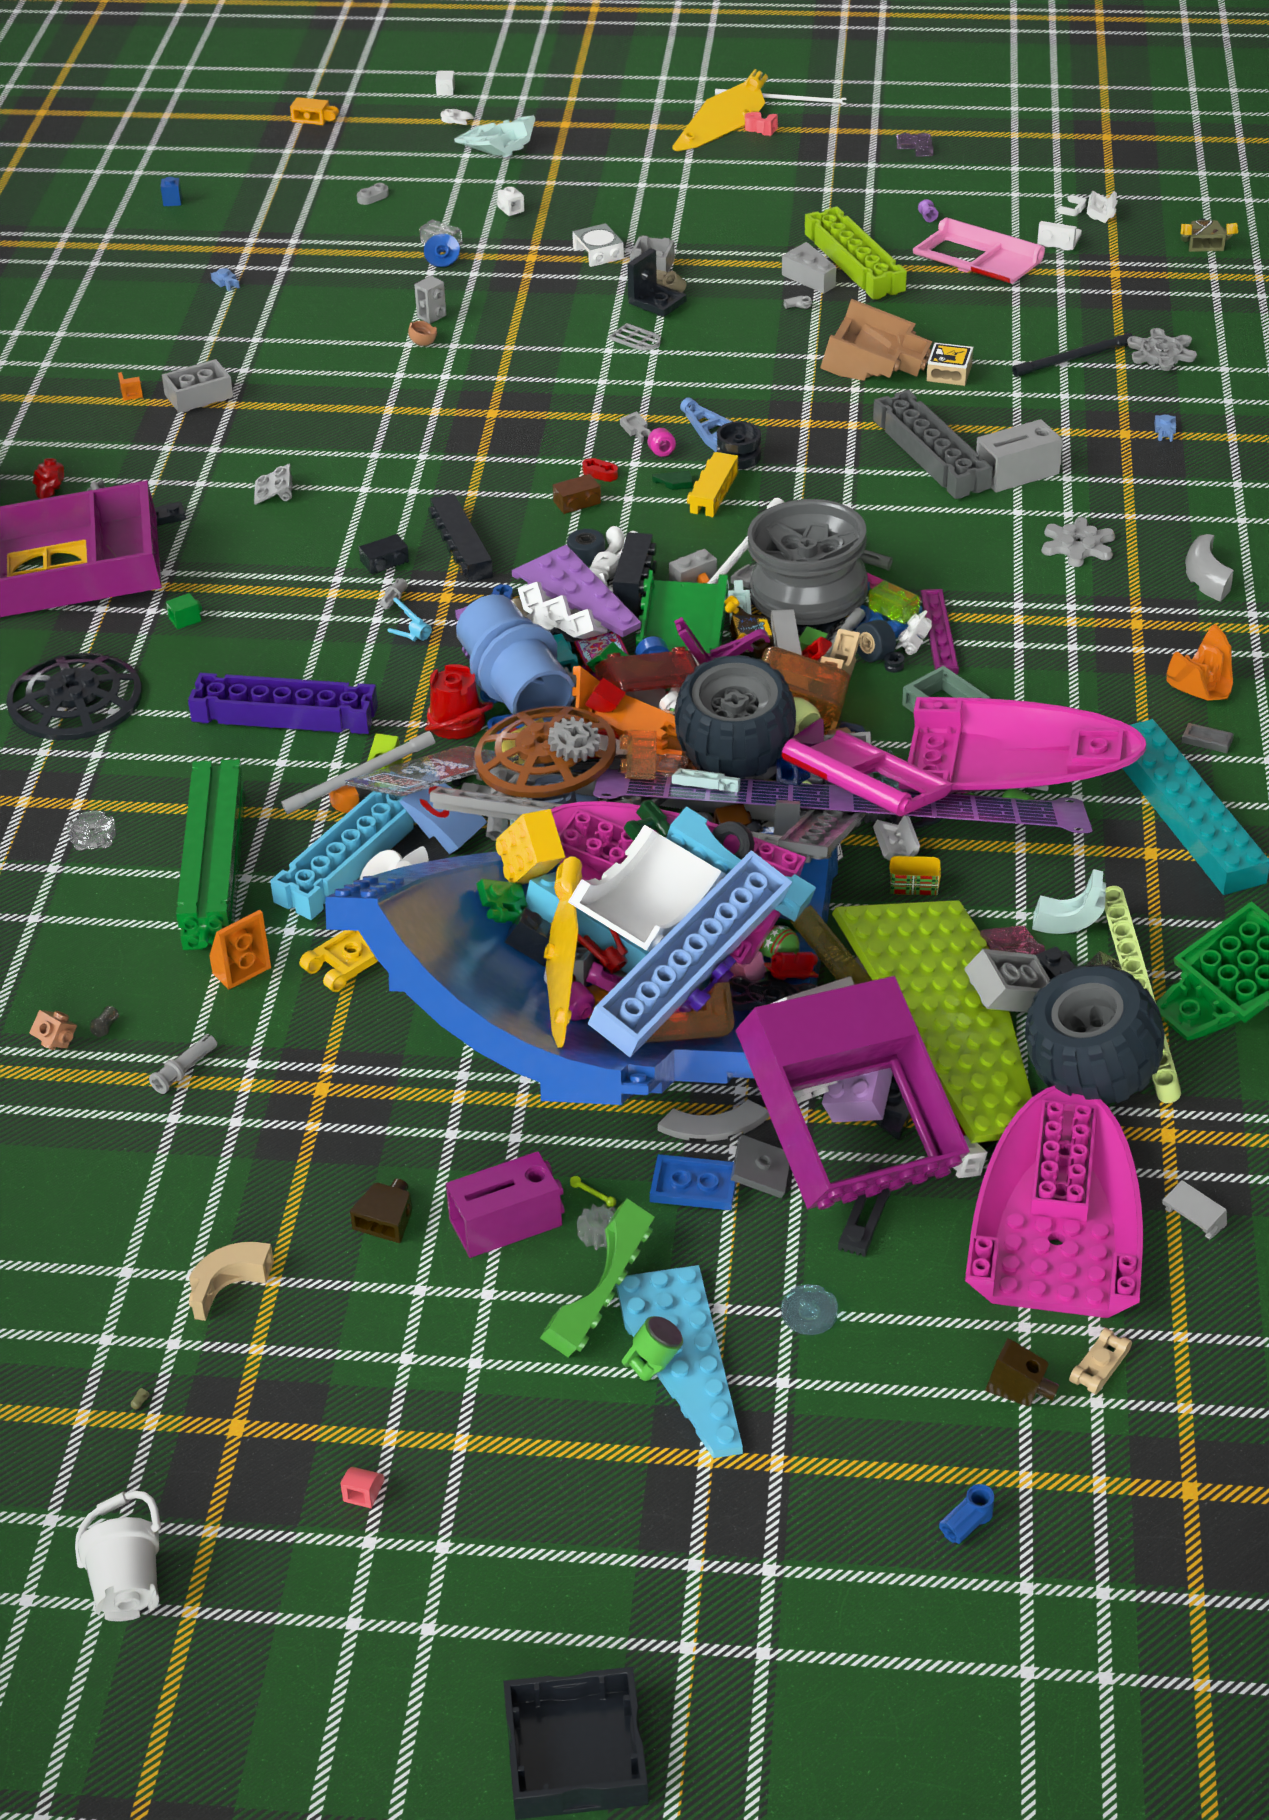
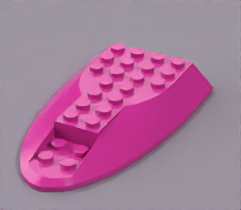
M916 697L914 707L915 728L908 762L953 783L950 792L968 793L1020 789L1083 780L1119 770L1134 763L1144 754L1146 741L1138 730L1121 721L1098 713L1065 706L1004 699ZM899 782L900 790L916 791Z

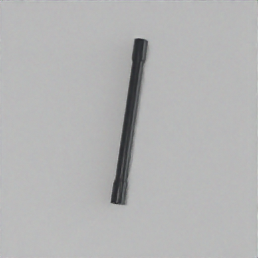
M1126 333L1109 340L1032 362L1014 365L1012 372L1015 377H1019L1039 369L1112 348L1128 345L1127 339L1133 335Z

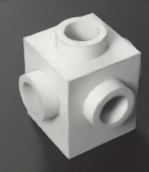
M506 187L504 190L498 191L497 205L508 216L524 212V196L514 187Z

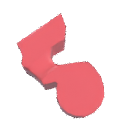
M761 112L745 114L746 131H757V133H762L764 136H771L778 129V114H770L765 119L761 117Z

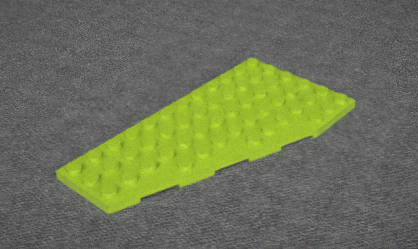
M956 900L835 907L832 915L872 981L891 976L896 977L952 1111L970 1142L979 1143L1000 1140L1005 1128L1016 1113L1032 1098L1010 1012L987 1009L982 1004L981 997L970 983L969 976L964 969L982 949L991 950L961 902Z

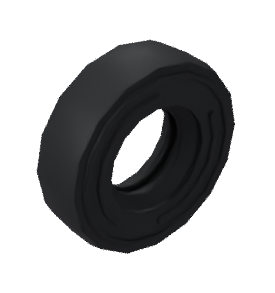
M728 821L721 823L713 830V836L722 845L728 835H735L739 839L740 847L734 854L742 860L751 850L754 852L755 842L753 834L745 825L739 822Z

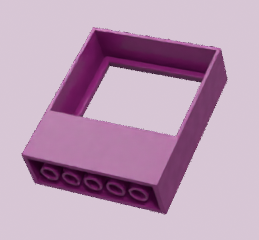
M895 976L755 1007L735 1030L807 1210L815 1207L823 1210L833 1206L834 1202L841 1200L843 1204L849 1203L864 1194L866 1197H872L886 1188L894 1191L905 1186V1183L909 1182L917 1185L926 1181L931 1176H935L936 1179L945 1177L951 1173V1168L962 1164V1159L970 1152ZM891 1068L928 1157L830 1183L793 1091Z

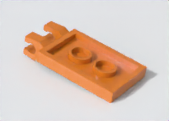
M628 695L622 698L613 711L605 713L595 712L612 729L617 731L620 737L643 747L649 743L655 748L664 750L669 745L667 740H663L667 737V734L677 737L675 716L673 714L666 713Z

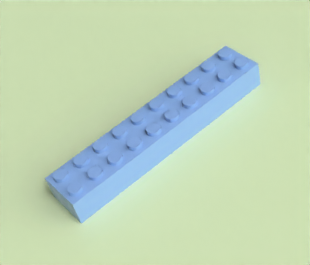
M751 850L595 1006L588 1025L627 1056L631 1057L711 975L720 963L782 902L792 881Z

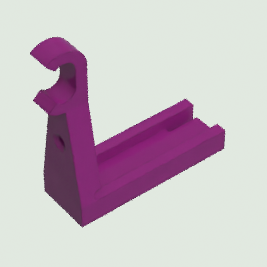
M683 617L674 621L679 636L699 665L722 656H737L747 649L753 652L752 643L760 638H764L765 642L770 643L768 633L763 629H758L740 639L710 650L711 653H707Z

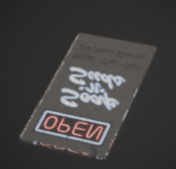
M461 745L345 780V784L381 793L405 796L478 773L474 757L476 748ZM482 749L481 757L484 765L496 757L495 751ZM514 755L508 759L514 762L519 760V756Z

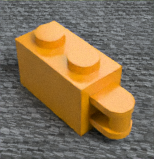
M297 97L290 106L292 122L324 125L327 120L333 121L339 114V109L335 106H329L328 100Z

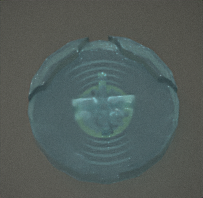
M810 1284L796 1286L782 1299L781 1316L783 1321L791 1330L805 1335L824 1333L832 1328L837 1320V1300L831 1292L829 1294L821 1286Z

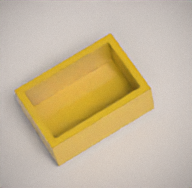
M551 809L522 814L496 839V850L501 855L504 865L503 873L509 882L527 884L530 879L547 874L565 858Z

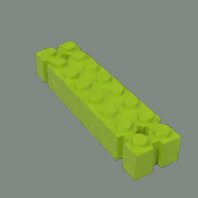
M833 207L825 209L822 213L817 211L805 214V235L814 241L872 299H880L886 296V293L896 295L906 291L907 271L900 264L896 265V260L848 216H844V212L840 208Z

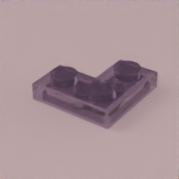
M922 132L918 134L902 133L901 135H896L897 149H915L916 157L933 156L931 134Z

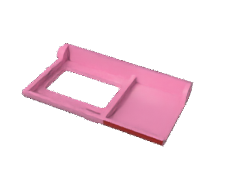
M947 217L940 221L939 230L936 233L930 235L929 238L913 248V254L958 267V270L966 273L971 271L1013 284L1042 261L1045 253L1043 245ZM947 240L985 251V253L974 261L968 262L932 251V249Z

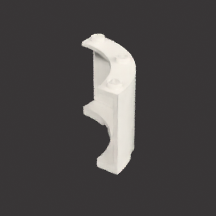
M644 825L633 843L626 850L625 855L628 857L621 864L615 863L603 873L602 880L600 881L596 878L591 880L582 879L568 902L644 950L651 951L727 874Z

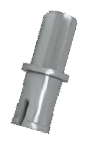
M397 578L392 586L386 588L385 595L379 602L380 606H383L384 609H389L394 603L393 599L395 597L399 600L401 599V594L408 587L405 579L400 578L399 580Z

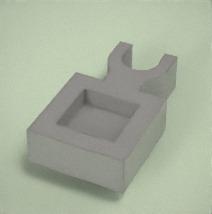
M637 411L620 418V425L630 436L636 434L640 443H643L644 436L648 437L651 433L647 429L648 423Z

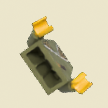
M1202 218L1198 221H1192L1190 225H1181V240L1183 242L1189 241V252L1224 251L1225 241L1231 238L1233 234L1238 233V223L1226 224L1227 229H1225L1216 220H1205Z

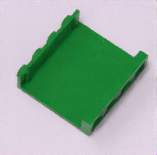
M649 570L648 579H644L646 597H642L641 610H644L643 615H639L641 633L636 635V647L647 637H659L666 642L671 656L672 649L675 647L682 652L689 650L679 636L674 622L683 617L707 653H711L710 650L720 647L726 613L725 600L728 597L729 589L728 575L719 574L718 584L654 580L653 570Z

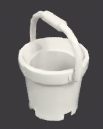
M136 1490L128 1493L122 1492L98 1504L97 1508L90 1512L80 1524L76 1535L77 1565L79 1568L87 1570L96 1613L100 1615V1612L103 1611L105 1619L109 1621L137 1619L140 1617V1609L148 1606L150 1613L159 1603L156 1554L159 1551V1529L161 1524L156 1502L146 1492ZM135 1498L143 1499L151 1511L152 1522L142 1518L122 1517L101 1522L87 1530L96 1517L99 1515L103 1516Z

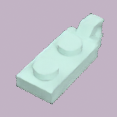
M734 580V590L728 591V597L731 595L735 596L740 603L739 606L746 613L752 615L750 590H743V580ZM729 613V619L731 623L732 613Z
M679 768L672 775V784L719 789V791L738 792L740 790V778L728 777L721 773Z

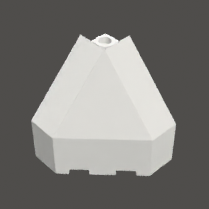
M602 573L600 575H597V577L608 587L605 574ZM535 582L518 589L523 609L526 612L541 618L543 621L563 630L574 638L586 639L605 634L608 631L607 628L601 626L600 621L593 618L590 609L580 611L575 608L572 610L569 608L566 596L562 595L554 599L547 596L546 592L542 589L541 582Z

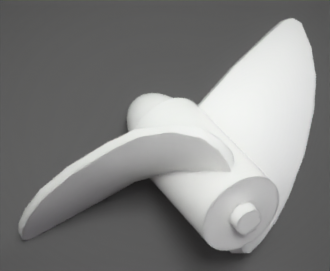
M422 846L406 855L403 859L394 850L381 851L366 864L360 875V880H363L364 876H374L396 868L428 862L427 851Z

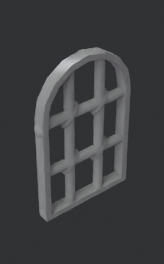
M628 323L609 336V340L638 350H652L660 345L659 335ZM623 331V332L629 333L630 335H629V336H625V335H622V334H619V333H621V332ZM638 332H641V333L646 334V335H648V336H644V335L638 334ZM638 336L643 338V340H636L631 337ZM627 340H628V341L630 340V341L636 342L637 344H633V343L627 342ZM646 340H647V341L649 340V341H652V342H654V343H656V344L650 345V344H648V343H645V341H646Z

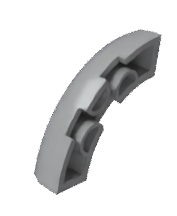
M1201 535L1191 544L1185 560L1186 574L1191 582H1195L1199 586V590L1202 593L1221 602L1231 591L1234 570L1221 564L1212 555L1214 535Z

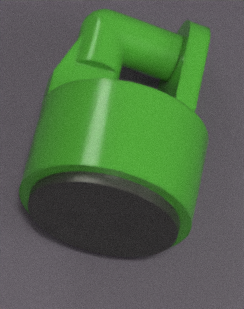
M651 1316L647 1318L633 1337V1345L622 1359V1364L626 1368L631 1366L643 1381H649L655 1374L664 1370L683 1345L681 1332L671 1321L663 1317Z

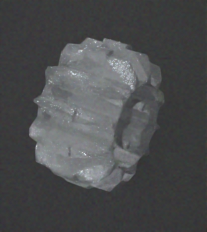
M604 1203L602 1207H596L593 1204L591 1210L583 1209L582 1216H579L577 1220L579 1239L584 1241L586 1247L594 1245L596 1251L599 1247L603 1246L607 1249L605 1228L616 1212L615 1207L607 1209Z

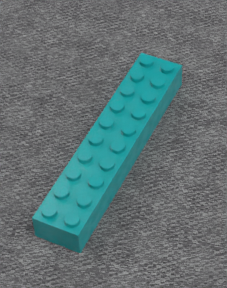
M1153 719L1129 725L1138 730L1145 738L1146 750L1137 761L1122 769L1223 895L1266 884L1269 873L1268 857Z

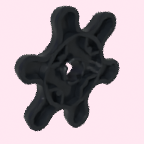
M771 971L765 972L764 979L758 981L735 976L730 979L731 988L733 991L741 994L731 996L729 1002L731 1008L735 1011L753 1010L755 1007L771 1004L785 997L816 988V986L811 983L789 984L782 979L775 978Z

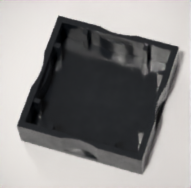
M633 1667L588 1671L569 1677L543 1676L503 1681L515 1820L648 1805V1783L643 1743L639 1731L638 1703Z

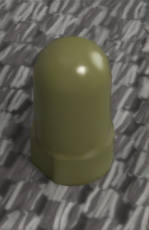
M140 1388L131 1401V1407L135 1410L139 1409L149 1397V1392Z

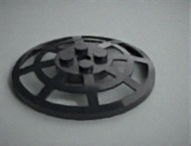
M73 653L45 660L23 672L11 685L6 703L13 723L26 733L50 740H76L104 733L129 718L139 706L142 698V686L135 669L118 658L98 653ZM104 662L117 665L125 669L130 674L117 673L112 667L105 664ZM78 663L87 664L83 668H70L68 665ZM98 666L109 674L96 675L92 670ZM57 667L61 670L52 676L44 675ZM113 680L110 692L100 688V682ZM120 680L134 681V690L128 702L117 696L120 689ZM23 682H28L25 692L26 697L13 703L15 691ZM36 682L46 683L45 689L32 693ZM47 696L51 704L46 708L36 700ZM97 696L103 698L98 703L86 707V704L92 702ZM111 702L121 707L112 716L92 724L89 714L101 710ZM29 704L35 711L43 714L37 725L24 719L17 712V709ZM59 707L77 708V710L73 711H58L57 709ZM52 717H80L83 724L82 727L77 728L47 727Z

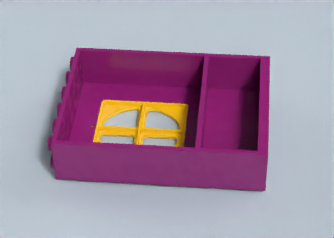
M148 480L0 506V617L162 588L157 514ZM66 553L77 556L81 561L51 566V555ZM43 556V567L14 572L26 561Z

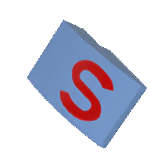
M431 774L421 782L429 786L413 790L399 801L430 839L435 836L449 854L459 849L487 823L483 816L478 814L433 808V802H430V792L438 787H452L440 779L435 780V777Z

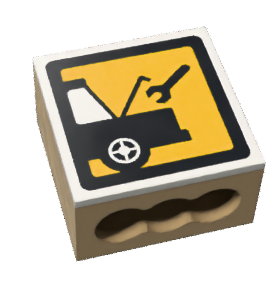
M935 343L928 360L927 381L965 386L972 367L973 347Z

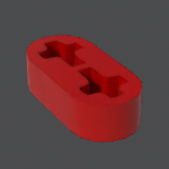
M588 458L582 462L584 475L591 474L593 478L606 482H612L618 478V466L613 463L596 458Z

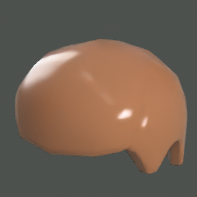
M415 321L410 323L408 334L413 343L419 346H428L434 342L437 336V328L425 321Z

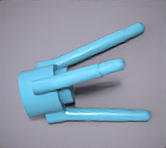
M395 597L393 599L394 602L412 620L409 624L410 633L388 628L387 631L409 638L412 641H416L417 638L422 641L426 640L431 634V626L417 617Z

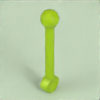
M578 1176L571 1177L570 1185L572 1187L584 1189L605 1201L608 1207L616 1205L614 1197H607L581 1182Z

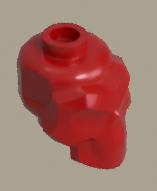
M47 458L34 470L32 483L36 485L35 493L39 499L53 496L55 489L60 488L61 482L64 480L63 464L56 462L54 458Z

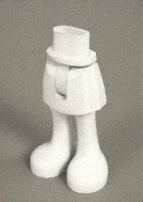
M612 526L607 530L606 540L609 546L604 552H599L589 568L596 576L604 573L606 580L615 575L626 539L622 530L617 526Z

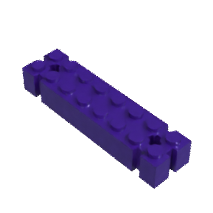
M199 673L195 682L196 689H192L188 699L191 722L209 723L212 720H217L218 724L332 731L337 733L342 732L344 729H350L351 733L369 734L372 717H375L378 708L375 684L358 683L357 687L349 686V683L227 674L224 678L217 677V674Z

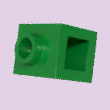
M190 593L166 601L169 620L177 630L201 622L200 612H202V606L199 600H195Z

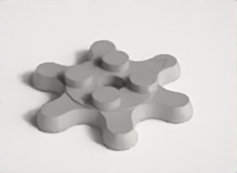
M1160 328L1151 329V337L1140 338L1131 336L1127 339L1130 348L1139 350L1132 353L1134 363L1141 364L1147 362L1150 365L1159 364L1160 368L1164 371L1171 370L1173 365L1178 363V360L1193 362L1197 356L1195 351L1185 349L1192 341L1190 336L1169 337Z
M1078 517L1073 524H1065L1063 527L1049 524L1044 530V534L1054 540L1045 542L1041 552L1048 556L1064 554L1068 556V564L1072 567L1082 566L1084 559L1089 556H1094L1101 560H1110L1113 557L1111 548L1103 544L1115 540L1114 531L1110 528L1097 530L1095 526H1089L1087 519L1084 517Z

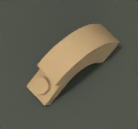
M838 629L830 657H821L816 675L819 683L844 687L847 684L856 662L855 655L861 637L859 632Z
M260 1242L235 1243L219 1248L204 1257L189 1276L192 1290L189 1297V1306L193 1309L194 1318L206 1321L215 1296L222 1288L231 1283L251 1281L266 1284L274 1264L271 1244Z

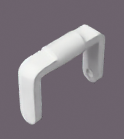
M1070 195L1068 201L1078 204L1075 209L1059 206L1057 211L1061 214L1077 216L1086 207V198Z

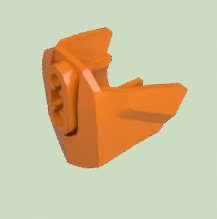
M1216 624L1212 625L1193 659L1189 655L1184 657L1179 652H1175L1167 670L1166 681L1171 686L1205 700L1228 699L1233 686L1232 648L1226 635Z

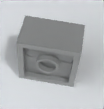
M643 235L638 237L630 253V261L652 248L656 250L657 270L669 272L675 260L674 240L669 238H648V236Z

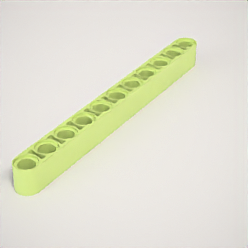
M1109 886L1105 889L1104 910L1121 970L1133 975L1142 984L1143 988L1148 990L1155 1001L1124 892L1119 886ZM1164 1036L1163 1057L1157 1073L1151 1076L1158 1099L1163 1103H1172L1180 1098L1181 1089L1166 1036Z

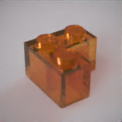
M624 730V735H620L619 743L620 749H624L623 754H625V759H621V773H624L625 778L655 779L657 731Z

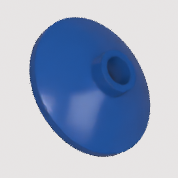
M448 234L434 235L424 246L426 260L436 267H446L453 264L460 254L458 241Z

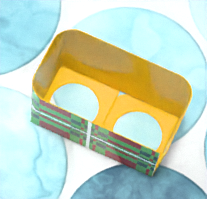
M894 856L890 859L891 894H938L941 876L940 860L938 858Z

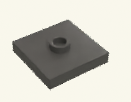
M741 1134L737 1143L731 1180L782 1198L785 1193L789 1171V1162L784 1150Z

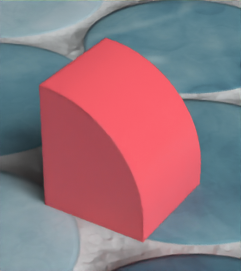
M350 1467L340 1483L343 1502L372 1509L384 1483V1475L357 1467Z

